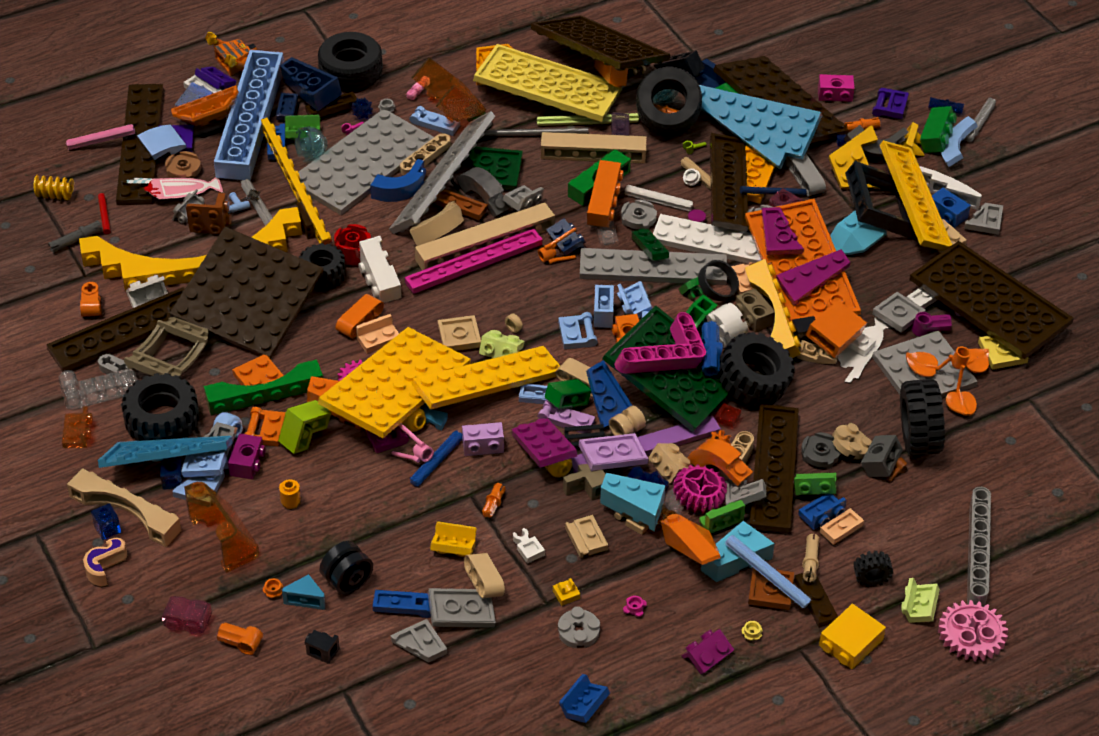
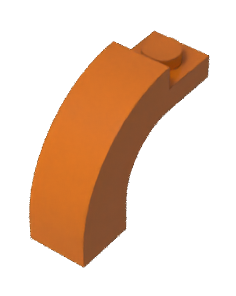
M719 439L706 440L688 456V459L694 466L698 464L700 467L705 465L706 467L710 465L718 467L737 486L753 473L739 458L741 453L727 442Z

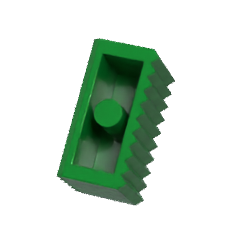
M579 379L551 382L547 385L544 398L559 410L575 406H586L591 395V388L586 386V384L584 385Z

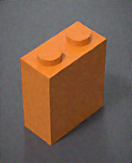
M837 300L810 324L806 336L833 358H836L863 333L867 322Z

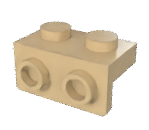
M657 443L649 456L651 463L669 484L674 483L678 472H681L683 467L688 468L691 465L690 460L673 443Z

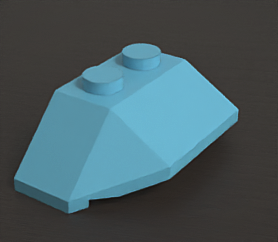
M854 211L836 225L830 237L836 251L842 249L845 255L865 252L886 236L887 231L858 221L856 211Z

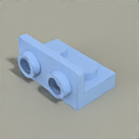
M225 452L186 455L181 472L183 477L222 475L223 469L229 468Z

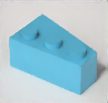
M606 473L601 486L600 503L620 514L625 513L633 517V520L637 523L639 521L649 526V529L655 531L664 503L665 485Z
M742 521L716 543L721 558L701 565V571L718 582L739 573V570L752 567L725 544L731 535H734L763 560L766 559V561L773 558L775 543Z

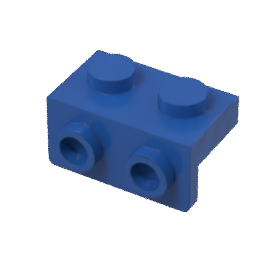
M825 494L799 509L798 515L815 530L845 512L847 500L844 497L838 500L833 494Z
M582 674L560 700L559 704L566 718L586 723L610 692L606 686L590 683L588 676Z

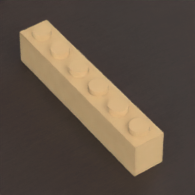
M542 132L541 159L599 161L606 154L616 149L631 158V163H645L646 136Z

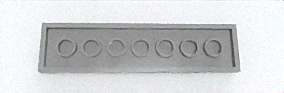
M581 248L579 279L686 283L698 277L701 268L712 260H721L727 263V254L669 252L668 259L652 261L644 251ZM714 266L707 267L706 279L709 285L727 284V275L724 271Z

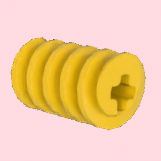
M39 175L35 176L34 193L36 197L43 196L44 198L50 197L51 199L57 198L60 200L63 198L64 200H69L74 190L73 178H70L69 183H67V178L65 177L62 182H60L59 177H56L54 182L52 176H49L48 181H46L45 175L42 176L41 180H39Z

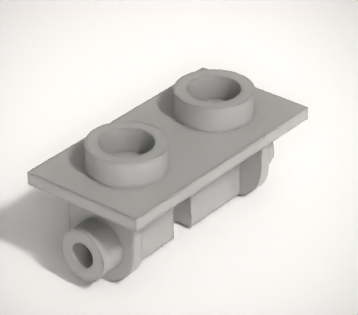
M197 189L192 194L188 193L182 204H177L173 210L174 216L172 221L177 217L180 223L188 222L187 204H204V198L196 195Z

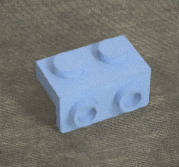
M641 281L625 289L621 283L617 285L619 289L617 295L620 301L624 302L622 308L626 315L637 314L638 318H640L642 311H650L653 308Z

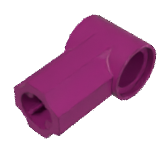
M919 312L915 316L912 332L920 337L928 334V332L949 331L952 327L950 315L931 316L929 313Z

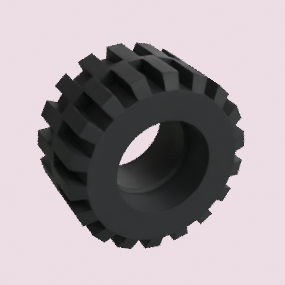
M319 243V245L314 244L312 247L305 248V251L300 253L301 256L299 258L324 269L322 276L314 287L317 291L335 289L336 286H340L342 281L345 280V257L338 247Z

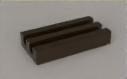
M297 202L295 204L298 207L301 227L307 239H311L314 236L313 223L302 202Z

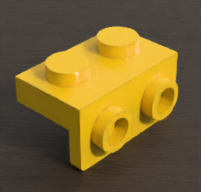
M437 522L430 550L440 554L452 553L460 557L472 554L476 542L477 528Z

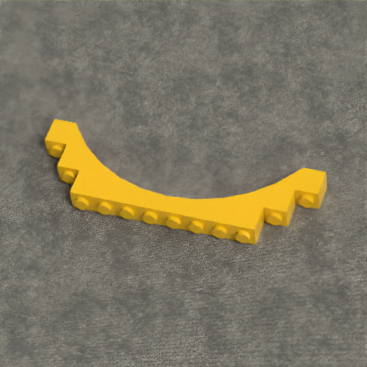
M298 207L280 209L271 221L251 238L287 252L286 237L302 235ZM98 236L79 238L83 266L102 264L104 279L123 277L125 292L130 288L129 284L140 281L141 284L148 282L147 278L158 275V277L164 276L165 286L190 282L206 257L204 255L180 259L152 258L119 249Z

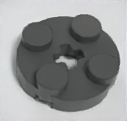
M822 432L815 433V436H807L803 440L801 448L803 461L816 467L832 468L833 464L838 462L841 455L832 442L834 437Z

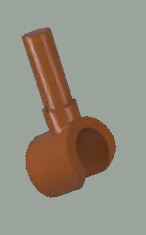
M902 457L898 458L894 466L896 469L886 479L888 482H891L897 474L906 472L907 462Z

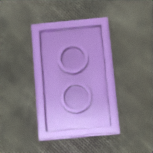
M635 433L579 440V447L591 471L648 464V457Z

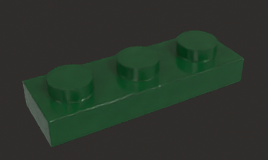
M642 228L638 231H632L631 238L652 261L669 258V251L649 229Z

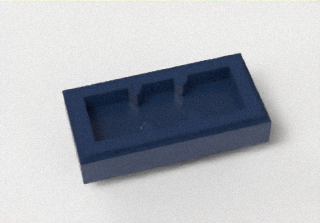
M281 93L276 120H285V116H295L298 94Z

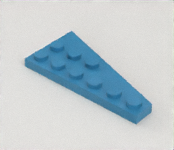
M232 436L117 442L98 459L99 468L149 460L157 462L163 460V458L211 451L224 452L233 444Z

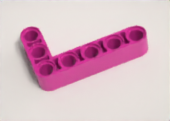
M680 312L670 326V331L676 344L624 348L615 361V368L625 374L697 368L706 354V349L692 317L688 313Z

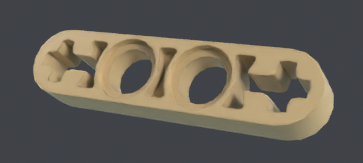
M447 134L435 136L400 163V173L403 176L406 175L417 161V158L424 159V167L450 148V136Z

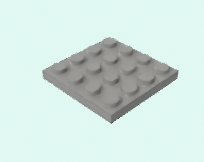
M939 331L874 351L872 354V358L899 395L902 383L923 379H934L937 381L941 391V398L946 397L950 392H956L960 369L954 368L951 361L940 370H936L933 377H923L912 371L906 360L907 352H926L936 357L939 366L948 359L949 355H954L955 351ZM967 367L963 371L960 392L977 387L978 381Z

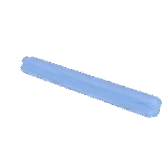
M734 535L728 537L725 544L802 608L808 606L811 598Z

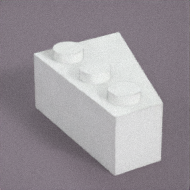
M380 236L359 242L361 263H358L361 274L364 273L367 285L372 287L373 296L386 303L401 298V284L393 265L390 266L385 258L388 257L387 251H382V239Z

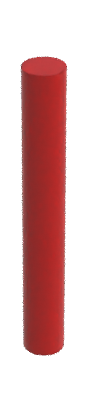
M100 193L98 194L102 227L103 233L107 235L111 233L106 199L105 194Z

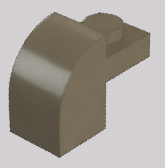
M588 464L578 465L577 473L563 477V491L567 496L585 489L591 501L600 498L605 472L603 470L591 471Z

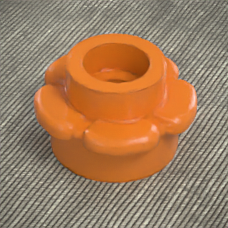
M272 578L265 582L263 593L267 597L275 598L282 595L283 584L278 579Z

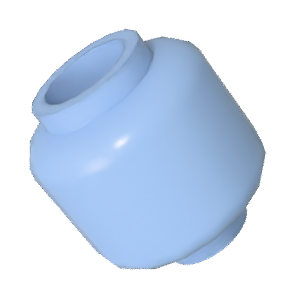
M223 412L215 418L213 426L216 422L237 427L235 438L238 437L239 433H242V421L238 416Z

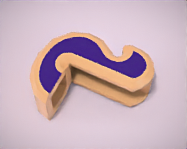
M109 539L106 541L107 547H95L85 554L83 559L87 578L91 583L97 586L108 585L103 569L126 560L127 550L123 539Z

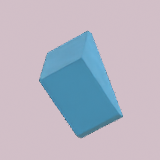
M309 574L284 587L282 590L284 604L325 610L324 593Z

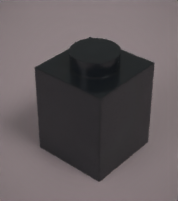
M814 316L792 319L796 329L794 336H798L800 343L802 340L815 343L806 336L810 324L816 320Z

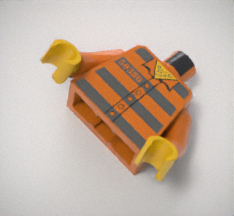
M208 32L205 39L209 45H214L215 59L227 73L232 76L239 71H243L249 51L257 50L255 44L246 46L239 39L224 42L216 38L217 36L214 33Z

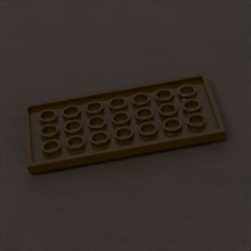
M582 15L531 23V30L537 32L538 35L546 36L549 40L558 41L560 45H567L571 50H578L581 54L589 55L592 59L604 62L603 64L611 65L619 71H624L625 68H638L641 65L650 66L652 63L662 64L663 61L670 60V53Z
M766 56L717 64L714 67L713 71L739 94L821 112L822 118L811 143L843 137L849 133L843 122L839 121L821 103L817 102L811 94L802 89L799 84L795 83L789 75H786Z
M957 241L910 274V281L1023 359H1026L1070 326L1074 320L1072 316L960 241Z

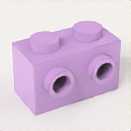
M502 422L462 426L464 456L504 453Z

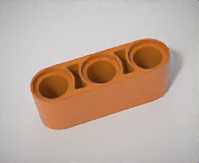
M365 294L338 319L335 327L336 330L352 339L357 336L356 326L376 319L383 311L384 302L369 294Z

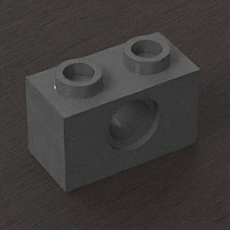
M879 435L874 437L861 462L868 477L890 476L903 450L897 436Z

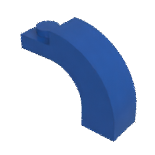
M417 159L411 170L401 177H387L377 174L370 185L371 199L396 202L413 197L424 183L426 175L424 161Z

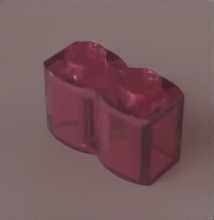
M171 596L162 615L163 624L170 630L184 629L191 634L204 633L212 615L211 604L201 600H189L184 597Z

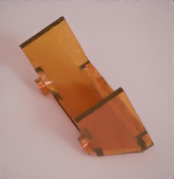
M430 57L412 76L413 80L427 90L426 94L432 100L435 98L439 100L436 107L446 114L445 117L451 122H454V120L460 122L483 115L487 110L462 81Z

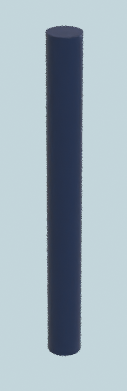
M740 187V193L796 196H806L807 194L806 189Z

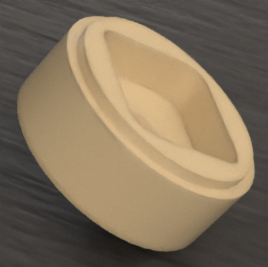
M512 313L505 318V324L511 332L517 333L523 328V324L516 314Z

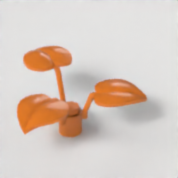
M957 347L954 355H949L948 359L939 366L936 357L930 353H906L909 367L916 374L923 377H933L936 370H940L950 361L954 368L960 369L956 392L948 393L945 401L947 406L954 412L969 416L974 414L977 407L974 396L967 391L960 392L963 371L967 367L969 371L974 373L985 372L989 366V349Z

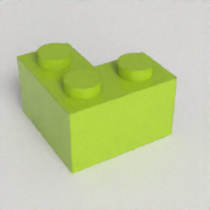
M317 400L288 408L278 441L294 454L307 450L312 434L327 429L332 412L319 405Z

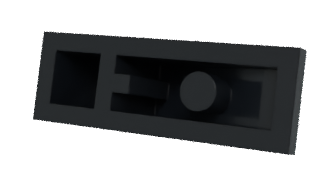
M697 50L672 55L669 61H663L662 64H654V67L657 69L662 67L684 69L685 72H689L694 78L699 76L700 72L705 69Z

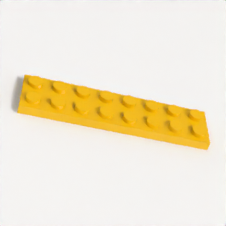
M883 140L879 146L918 238V242L924 247L942 251L946 250L952 243L912 148Z
M544 346L413 378L412 386L429 408L435 409L557 377L555 372L560 365Z

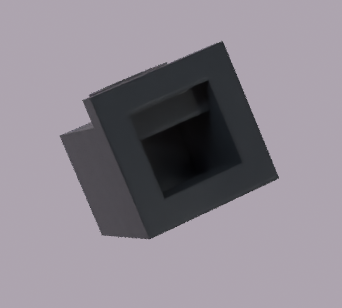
M316 630L309 633L304 642L307 655L327 664L331 662L340 649L339 636L334 635L330 637L327 633H321Z

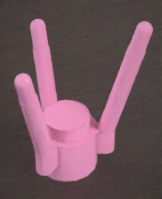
M402 423L398 425L417 444L413 447L414 456L394 451L392 455L410 459L417 463L420 460L423 462L429 461L433 457V449L418 439Z

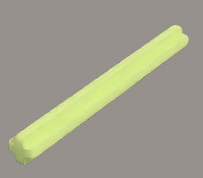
M637 113L607 114L602 122L578 115L537 117L538 126L639 122V115Z

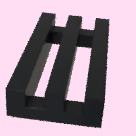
M604 424L564 427V435L568 441L569 439L604 437ZM599 430V432L570 435L568 433L574 431ZM570 442L574 447H579V442Z

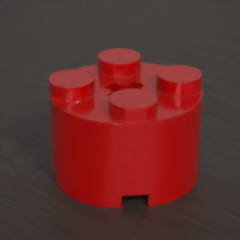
M349 224L347 228L342 229L341 227L335 232L334 245L341 249L346 265L359 267L358 263H361L359 242L370 239L371 235L364 226L358 224Z

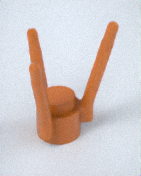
M572 228L551 243L538 249L540 260L543 263L548 261L549 264H552L554 262L575 259V255L554 258V256H556V244L575 232L576 228Z

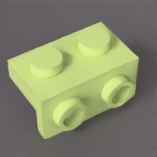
M491 330L482 336L479 354L496 358L516 353L523 349L525 341L520 340L515 335L506 336L502 335L500 331Z
M909 578L908 586L905 587V600L901 605L902 613L906 615L909 623L930 622L934 620L940 591L938 584L917 585L914 578Z

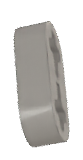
M110 354L102 355L98 359L101 372L118 380H127L131 377L132 374L124 360Z

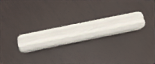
M627 185L625 188V195L686 211H691L693 208V202L690 200Z

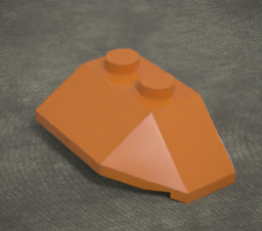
M232 86L172 108V115L194 126H205L214 119L222 120L226 117L225 115L229 114L231 106L239 93L237 86Z

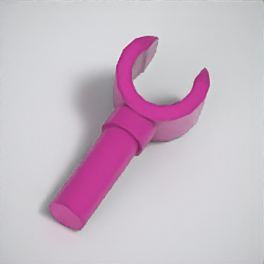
M363 122L352 126L349 123H345L341 126L342 132L349 135L361 126Z

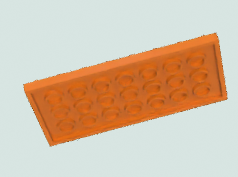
M815 199L777 206L783 211L789 222V227L797 236L798 243L804 248L803 254L766 255L762 210L745 213L746 222L761 260L765 259L767 263H773L776 272L773 275L774 279L780 273L836 251ZM845 271L835 278L827 280L825 285L820 288L817 287L808 297L800 299L799 303L795 306L783 289H778L779 293L782 292L786 303L783 305L790 312L789 322L792 319L814 316L817 319L837 300L846 305L856 315L861 313L860 306Z

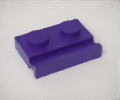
M213 66L204 67L201 70L196 68L194 75L217 89H227L236 85L235 79Z

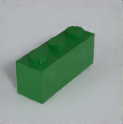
M952 106L931 108L920 137L924 153L944 152L946 144L949 143V136L953 132L954 123L957 121L956 113H953Z

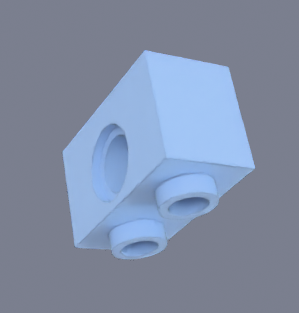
M595 285L594 327L612 328L614 285Z

